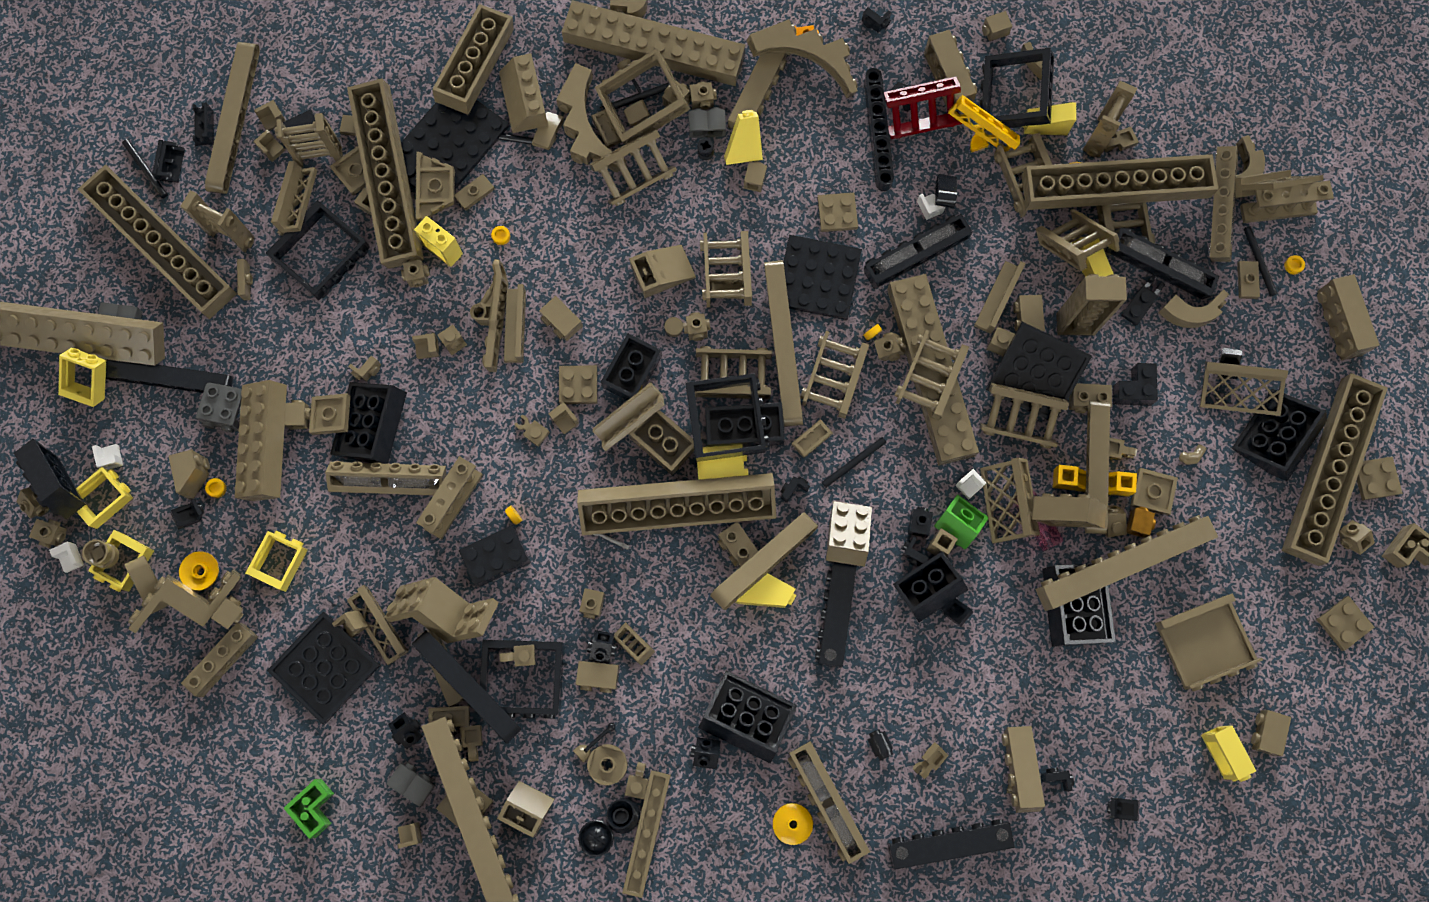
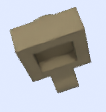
M1132 127L1117 131L1104 151L1108 152L1116 147L1122 151L1136 146L1139 141Z
M1110 437L1109 458L1121 460L1122 456L1134 459L1137 449L1124 446L1125 440Z
M534 644L514 646V652L499 654L500 662L515 661V667L536 665Z
M482 726L460 727L462 748H468V761H479L477 746H483Z
M934 742L922 756L924 761L916 763L913 770L925 779L932 769L936 771L949 755Z
M638 762L635 776L629 775L625 796L644 800L649 779L643 778L646 763Z

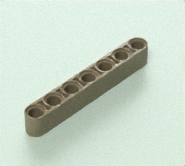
M1089 401L1085 494L1090 495L1091 498L1100 499L1099 502L1107 505L1105 528H1085V533L1089 534L1107 533L1110 402Z
M805 512L802 513L711 593L710 597L723 610L728 609L811 536L818 528V525Z

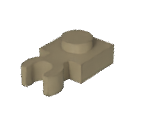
M521 415L520 417L525 420V423L523 425L515 423L514 425L518 430H525L523 436L539 447L550 431L535 420L530 424L528 418L525 415Z

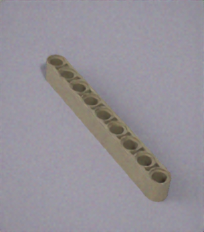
M237 43L205 179V189L207 192L228 193L260 54L258 44Z
M783 260L764 262L784 427L803 425Z

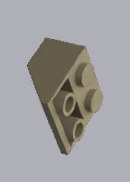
M518 781L497 819L534 838L537 836L555 799Z

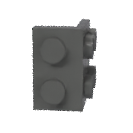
M207 383L195 418L202 423L203 427L209 429L219 427L222 431L232 433L233 430L239 432L240 422L236 418L241 405L242 389Z

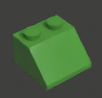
M957 494L934 527L938 531L942 528L958 538L955 544L966 550L988 520V516Z

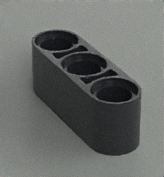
M938 174L935 186V205L954 208L957 199V177Z

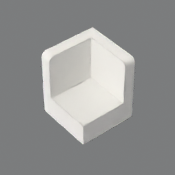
M921 194L917 199V203L926 220L944 212L945 207L935 205L934 194L926 197Z
M114 444L104 448L97 445L92 446L97 468L103 467L110 470L123 466L119 445Z
M972 469L956 484V487L969 500L986 482Z
M65 542L49 550L52 557L60 560L65 573L84 565L78 548L74 543Z

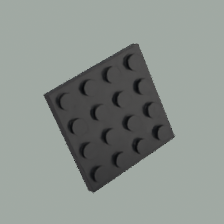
M789 234L783 261L789 309L848 320L862 249Z
M1022 321L991 377L986 390L989 391L991 383L1068 400L1092 355ZM1005 397V398H1004V399H1006V400H1008V401H1010V402L1013 403L1012 398H1009V397ZM1024 401L1020 405V407L1031 412V402ZM1043 405L1039 409L1038 416L1049 420L1050 407Z
M324 611L267 670L322 725H325L381 666L341 626L334 627L332 624L334 620Z

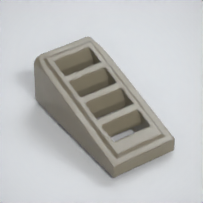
M626 622L614 634V639L641 666L655 653ZM629 631L630 633L622 641L620 638ZM634 636L635 639L627 646L626 643ZM640 642L641 645L633 652L632 649Z

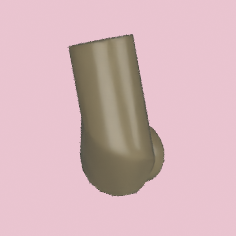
M1198 444L1194 452H1182L1179 460L1186 465L1197 464L1207 448Z

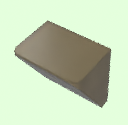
M643 100L634 103L624 110L631 126L638 125L650 116Z

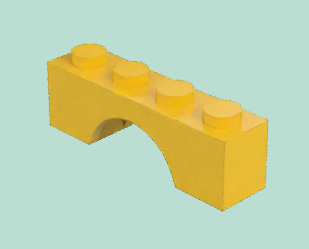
M1058 465L1053 471L1052 488L1085 492L1086 471L1076 466ZM1110 472L1108 494L1130 497L1136 493L1137 473Z

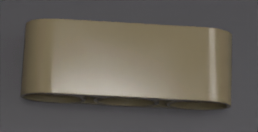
M143 555L125 564L142 600H144L148 593L153 594L158 580L146 557ZM161 600L151 614L169 605Z

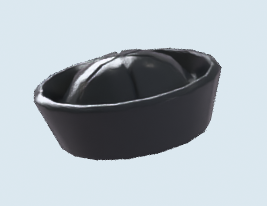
M617 799L611 803L607 810V823L616 833H629L639 823L640 809L636 802L631 799Z
M599 820L589 821L583 825L578 836L579 846L582 851L594 857L607 853L612 847L614 840L613 831L610 826Z

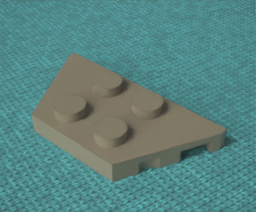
M417 152L416 220L418 222L422 221L426 216L430 217L454 205L455 192L454 167L446 163L443 164L435 158L431 159L424 156L421 152Z

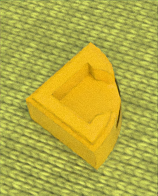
M975 133L970 142V151L972 153L989 146V143Z

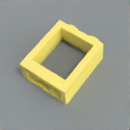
M428 216L414 229L422 245L448 266L452 267L463 254L455 237Z
M70 348L59 355L58 395L91 407L105 399L106 360L76 348ZM75 364L92 369L91 388L75 382Z
M101 467L76 488L82 499H84L108 479L121 494L97 516L87 504L77 511L87 525L98 529L133 499L129 493L131 491L125 483L118 481L119 476L112 469L108 470Z
M113 530L107 540V543L116 546L117 549L121 543L140 553L138 558L144 555L147 561L154 552L149 547L116 530ZM91 565L88 570L94 574V579L102 583L105 581L109 582V587L118 592H121V590L129 592L134 584L129 573L121 582L103 572V568Z
M267 531L245 574L286 592L307 549L302 547L304 543L296 539H292V541L286 540L287 535L275 531L273 534ZM275 541L297 550L282 581L260 571Z
M1218 726L1201 735L1224 779L1243 782L1251 778L1250 774L1256 772L1233 726Z

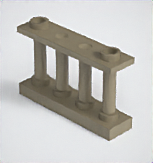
M1119 81L1097 119L1100 122L1083 148V151H1086L1088 155L1092 157L1101 156L1121 124L1118 120L1135 95L1136 87Z
M323 113L315 114L313 124L287 128L281 119H277L275 135L286 147L293 161H296L301 168H304L303 159L330 155L335 161H338L343 157L342 145ZM307 132H315V133H308V134H301V135L291 136V135H293V134H300V133H307Z
M651 130L589 164L592 171H598L602 174L614 198L608 200L609 204L619 206L626 202L625 198L662 178L666 180L672 177L673 172L677 171L676 167H667L656 145V139L660 137L657 130ZM644 145L650 147L661 169V172L654 176H651L640 154V148ZM628 154L634 156L645 178V181L637 185L623 161L625 160L624 156ZM613 162L618 165L629 187L628 190L621 194L607 170L609 168L608 165Z
M1040 133L1033 134L1028 145L1004 152L1001 144L998 145L994 153L995 162L1000 165L1013 197L1014 209L1017 213L1019 212L1020 217H1024L1028 210H1026L1025 201L1021 194L1023 183L1017 184L1014 175L1024 172L1027 166L1052 165ZM1027 152L1034 154L1035 161L1011 168L1008 158Z
M1330 180L1278 189L1255 190L1257 202L1241 204L1240 210L1243 223L1316 215L1318 213L1316 201L1332 200L1334 196Z
M189 191L180 207L207 235L214 237L219 232L228 236L245 253L247 249L252 247L255 237L229 208H226L223 214L211 209L197 193Z
M1146 202L1096 206L1100 225L1112 232L1121 227H1141L1142 236L1155 244V236L1151 232ZM1137 209L1139 219L1115 222L1111 218V213Z
M1075 209L1070 210L1071 221L1052 231L1044 226L1036 228L1039 244L1079 271L1087 268L1086 260L1088 256L1107 246L1116 252L1120 251L1119 237L1115 232L1110 231ZM1073 227L1078 228L1063 237L1059 236ZM1085 233L1088 234V236L1082 238L1081 240L1073 244L1069 243L1070 241ZM1099 238L1100 242L1085 250H1080L1083 246Z
M741 231L740 238L734 241L707 242V233H703V240H700V251H704L706 289H702V298L706 300L707 307H710V298L740 297V299H744V306H752L748 231ZM737 248V250H741V255H738V257L708 258V249ZM738 264V266H742V271H739V273L709 274V265ZM738 280L743 282V287L738 290L710 291L709 282Z
M926 330L924 335L920 334L915 344L919 346L903 385L898 386L894 396L898 397L895 402L896 404H899L903 397L930 408V411L933 412L931 418L939 421L969 347L962 344L959 350H953L927 339L929 330ZM923 346L952 357L951 359L954 360L952 367H946L921 357L920 353ZM916 363L945 374L944 376L947 377L945 384H939L914 374L913 370ZM909 380L938 391L937 394H940L939 400L931 401L907 391L906 387Z
M826 331L824 336H820L817 345L820 347L813 372L808 387H803L800 398L803 399L802 405L806 406L807 400L810 399L837 408L836 410L840 411L838 417L845 419L869 344L862 342L861 347H856L855 349L827 340L829 331ZM827 347L852 355L856 359L855 365L851 364L849 366L822 357L824 348ZM819 364L848 373L851 376L849 383H842L817 375L816 372ZM813 382L842 390V393H845L844 399L838 401L810 392Z
M701 346L700 349L696 348V357H701V380H708L709 358H720V378L727 377L728 358H739V375L746 374L747 359H758V379L761 390L758 391V397L770 399L771 387L765 385L766 359H771L772 351L767 348H757L756 350L711 349L709 346ZM748 385L695 392V397L752 399Z
M991 383L989 391L993 394L994 401L988 424L980 423V429L984 434L990 436L1000 434L1035 442L1047 449H1051V446L1057 447L1058 443L1051 438L1058 413L1061 410L1068 409L1069 402L1067 400ZM1005 397L1012 398L1013 405L1006 429L996 427L995 424L1001 401ZM1027 401L1031 402L1032 409L1025 433L1014 431L1020 405ZM1045 405L1050 407L1051 413L1044 437L1033 435L1039 409Z
M459 456L416 523L427 532L442 540L483 474L475 470L476 466Z

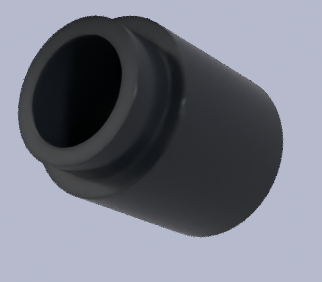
M878 729L869 734L870 738L867 741L879 761L894 754L892 751L893 746L885 731L881 732Z

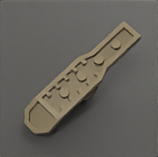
M494 259L492 264L494 270L493 282L481 302L473 305L470 309L471 317L479 325L489 326L488 336L485 337L486 354L482 358L483 366L489 372H497L506 308V293L509 284L503 263L500 260ZM484 311V314L478 317V314Z

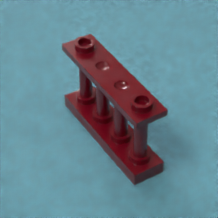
M957 77L883 92L887 108H892L893 125L888 126L890 139H900L909 135L962 124L948 114L949 109L954 105V94L961 93V86ZM946 96L947 114L937 115L936 98ZM928 100L929 117L919 119L917 103ZM910 104L911 121L901 123L899 106Z

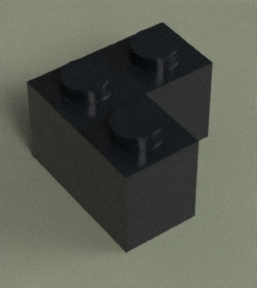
M1137 363L1131 368V381H1118L1113 386V405L1152 406L1157 402V364Z

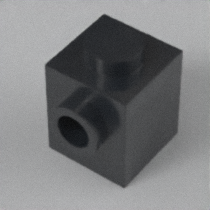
M924 507L913 509L910 516L908 535L927 538L930 535L933 512H929Z

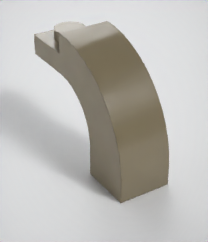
M1250 136L1242 137L1236 146L1242 158L1244 169L1243 173L1237 175V178L1263 174L1265 169L1263 149L1255 151V144L1251 141Z
M1223 289L1204 307L1190 306L1179 296L1175 295L1158 313L1167 321L1180 327H1202L1211 323L1222 313L1220 309L1227 303L1224 299L1229 294Z

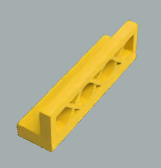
M964 95L948 111V114L996 148L998 145H1001L999 139L1005 142L1007 145H1002L1004 152L1009 151L1011 148L1015 150L1020 145V135ZM958 109L964 114H958L955 110ZM970 118H971L972 120H974V121H975L976 123H978V124H976V125L972 124V123L970 122ZM985 129L992 133V135L986 134Z

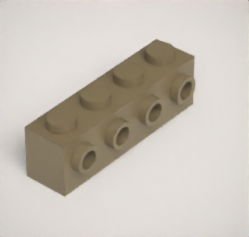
M1032 726L1007 727L1004 734H1002V744L1006 746L1007 752L1005 754V764L1009 766L1010 771L1008 783L1009 786H1012L1013 790L1011 795L1012 806L1015 807L1016 813L1040 812L1045 808Z

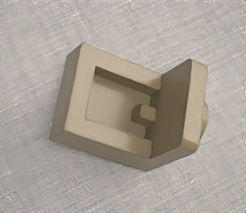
M371 355L360 369H357L351 363L348 367L352 370L350 374L356 379L360 380L362 378L367 382L371 376H375L379 372L381 364Z
M1115 505L1108 506L1107 533L1105 534L1107 537L1127 535L1126 513Z

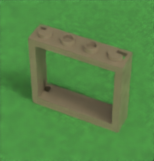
M657 48L650 53L647 52L639 60L632 61L628 67L618 70L612 77L602 80V83L595 87L624 144L637 139L651 130H658L690 110L664 57ZM659 63L678 100L626 131L608 94Z

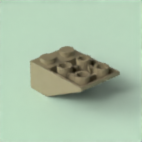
M682 245L646 251L629 258L630 267L644 299L696 278Z

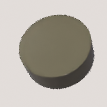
M671 317L666 320L664 327L665 332L669 336L677 337L683 332V323L679 318Z

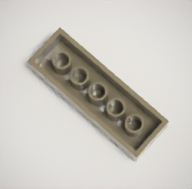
M481 4L478 5L432 89L435 102L467 115L469 114L514 30L512 16Z
M1098 274L1085 276L1056 313L1057 335H1096L1126 302V277H1119L1117 274H1111L1106 277L1099 276Z
M266 380L242 385L235 498L261 501L280 498L287 385Z

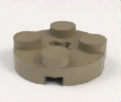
M604 744L594 749L587 761V769L590 776L596 783L601 785L618 783L625 776L628 768L625 753L619 747L611 744ZM607 759H610V763L613 764V767L609 768L608 771L604 770L605 766L602 765V762H606Z

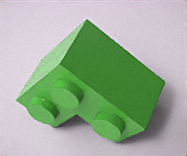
M315 779L284 807V810L309 839L316 838L332 824L319 808L334 793L322 779Z

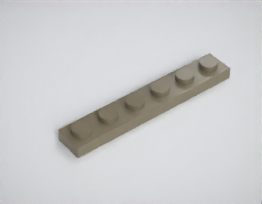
M651 770L623 894L639 898L643 897L671 777L669 774Z

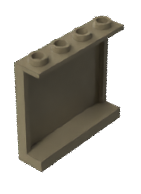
M1233 593L1155 623L1185 690L1192 689L1193 692L1204 688L1203 684L1210 682L1211 685L1222 681V676L1228 675V677L1238 675L1240 674V669H1253L1258 667V662L1263 661V658H1257L1232 604V602L1236 601Z

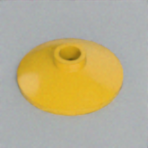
M202 551L189 554L184 558L179 568L181 582L190 589L197 591L207 589L213 585L219 574L217 560L211 554ZM203 568L204 574L199 575V570Z
M790 803L783 805L777 810L773 818L775 835L779 840L789 845L803 843L808 839L813 829L811 814L805 807L799 804ZM792 820L797 822L796 828L789 826Z

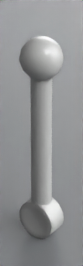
M593 534L594 536H600L626 550L630 547L605 534Z

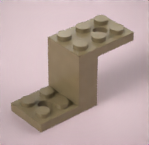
M235 569L231 572L227 571L220 580L222 584L219 588H213L208 595V600L169 574L166 578L162 576L155 584V592L153 594L148 593L142 601L141 606L143 607L141 610L136 609L130 616L128 629L136 633L161 600L203 627L241 578L240 573Z
M436 577L400 586L396 591L394 601L388 606V612L384 618L389 622L413 617L448 644L483 636L499 602L491 598L469 604Z

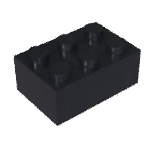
M627 333L601 380L602 388L628 401L647 385L662 357L661 349Z
M513 525L459 550L472 582L477 588L531 563Z
M940 552L893 583L898 594L918 622H921L968 590L963 578L943 552Z

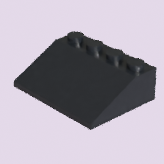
M350 382L347 394L350 395L348 432L335 434L330 454L368 463L379 462L381 464H388L407 392L393 385Z
M1271 389L1270 391H1271L1272 394H1273V393H1275L1277 390ZM1284 393L1281 415L1255 413L1232 449L1267 473L1288 481L1326 424V410ZM1273 398L1263 404L1268 411H1276L1277 403Z
M1054 565L1043 568V580L1052 578L1055 581L1059 579L1057 575L1067 571L1070 574L1074 573V568L1080 565ZM1108 585L1047 611L1052 647L1116 642Z
M726 670L698 728L771 764L797 705Z

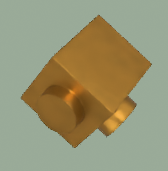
M1137 507L1131 510L1127 533L1142 538L1150 536L1151 530L1153 531L1156 525L1155 513L1149 512V509L1145 507Z

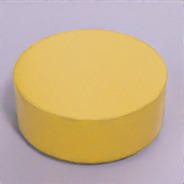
M504 226L495 227L491 233V237L497 245L507 244L511 237L509 230Z
M1298 255L1290 256L1284 263L1285 270L1292 275L1299 274L1305 268V261Z
M877 324L863 336L869 341L880 333L882 328Z
M213 478L206 483L205 491L209 496L219 498L225 494L226 484L218 478Z
M511 505L505 509L506 515L515 525L522 521L517 511Z

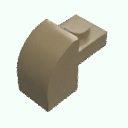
M610 0V10L640 18L647 11L648 0Z

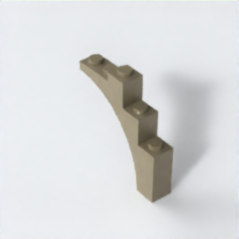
M789 19L754 32L747 38L746 41L753 57L767 53L795 54L811 60L826 70L839 84L846 98L854 96L858 91L857 82L850 74V66L848 62H845L850 55V49L843 38L823 45V38L817 32V29L796 36V28Z
M575 63L556 101L558 108L562 112L569 113L563 124L566 135L573 139L576 138L570 149L571 158L578 164L584 163L588 165L591 159L594 162L612 151L595 135L586 114L588 90L593 80L592 70ZM614 162L608 165L610 170L614 172L620 171L618 165Z

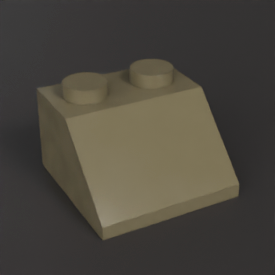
M192 449L169 455L176 493L190 500L194 499L209 476L208 469H210L208 459Z

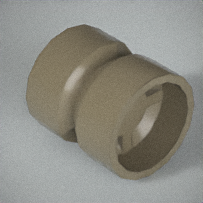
M94 539L84 545L82 557L90 565L108 569L113 567L119 560V551L116 546Z

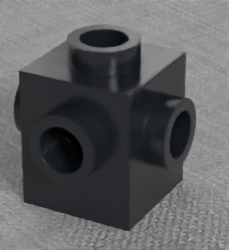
M595 630L593 641L589 640L587 652L590 653L589 661L609 664L610 656L614 657L616 645H613L614 633Z
M405 712L388 724L397 745L402 744L406 749L416 744L423 737L420 731L422 728L420 723L415 718L412 720Z
M697 737L696 745H692L690 757H694L693 766L717 770L721 741Z

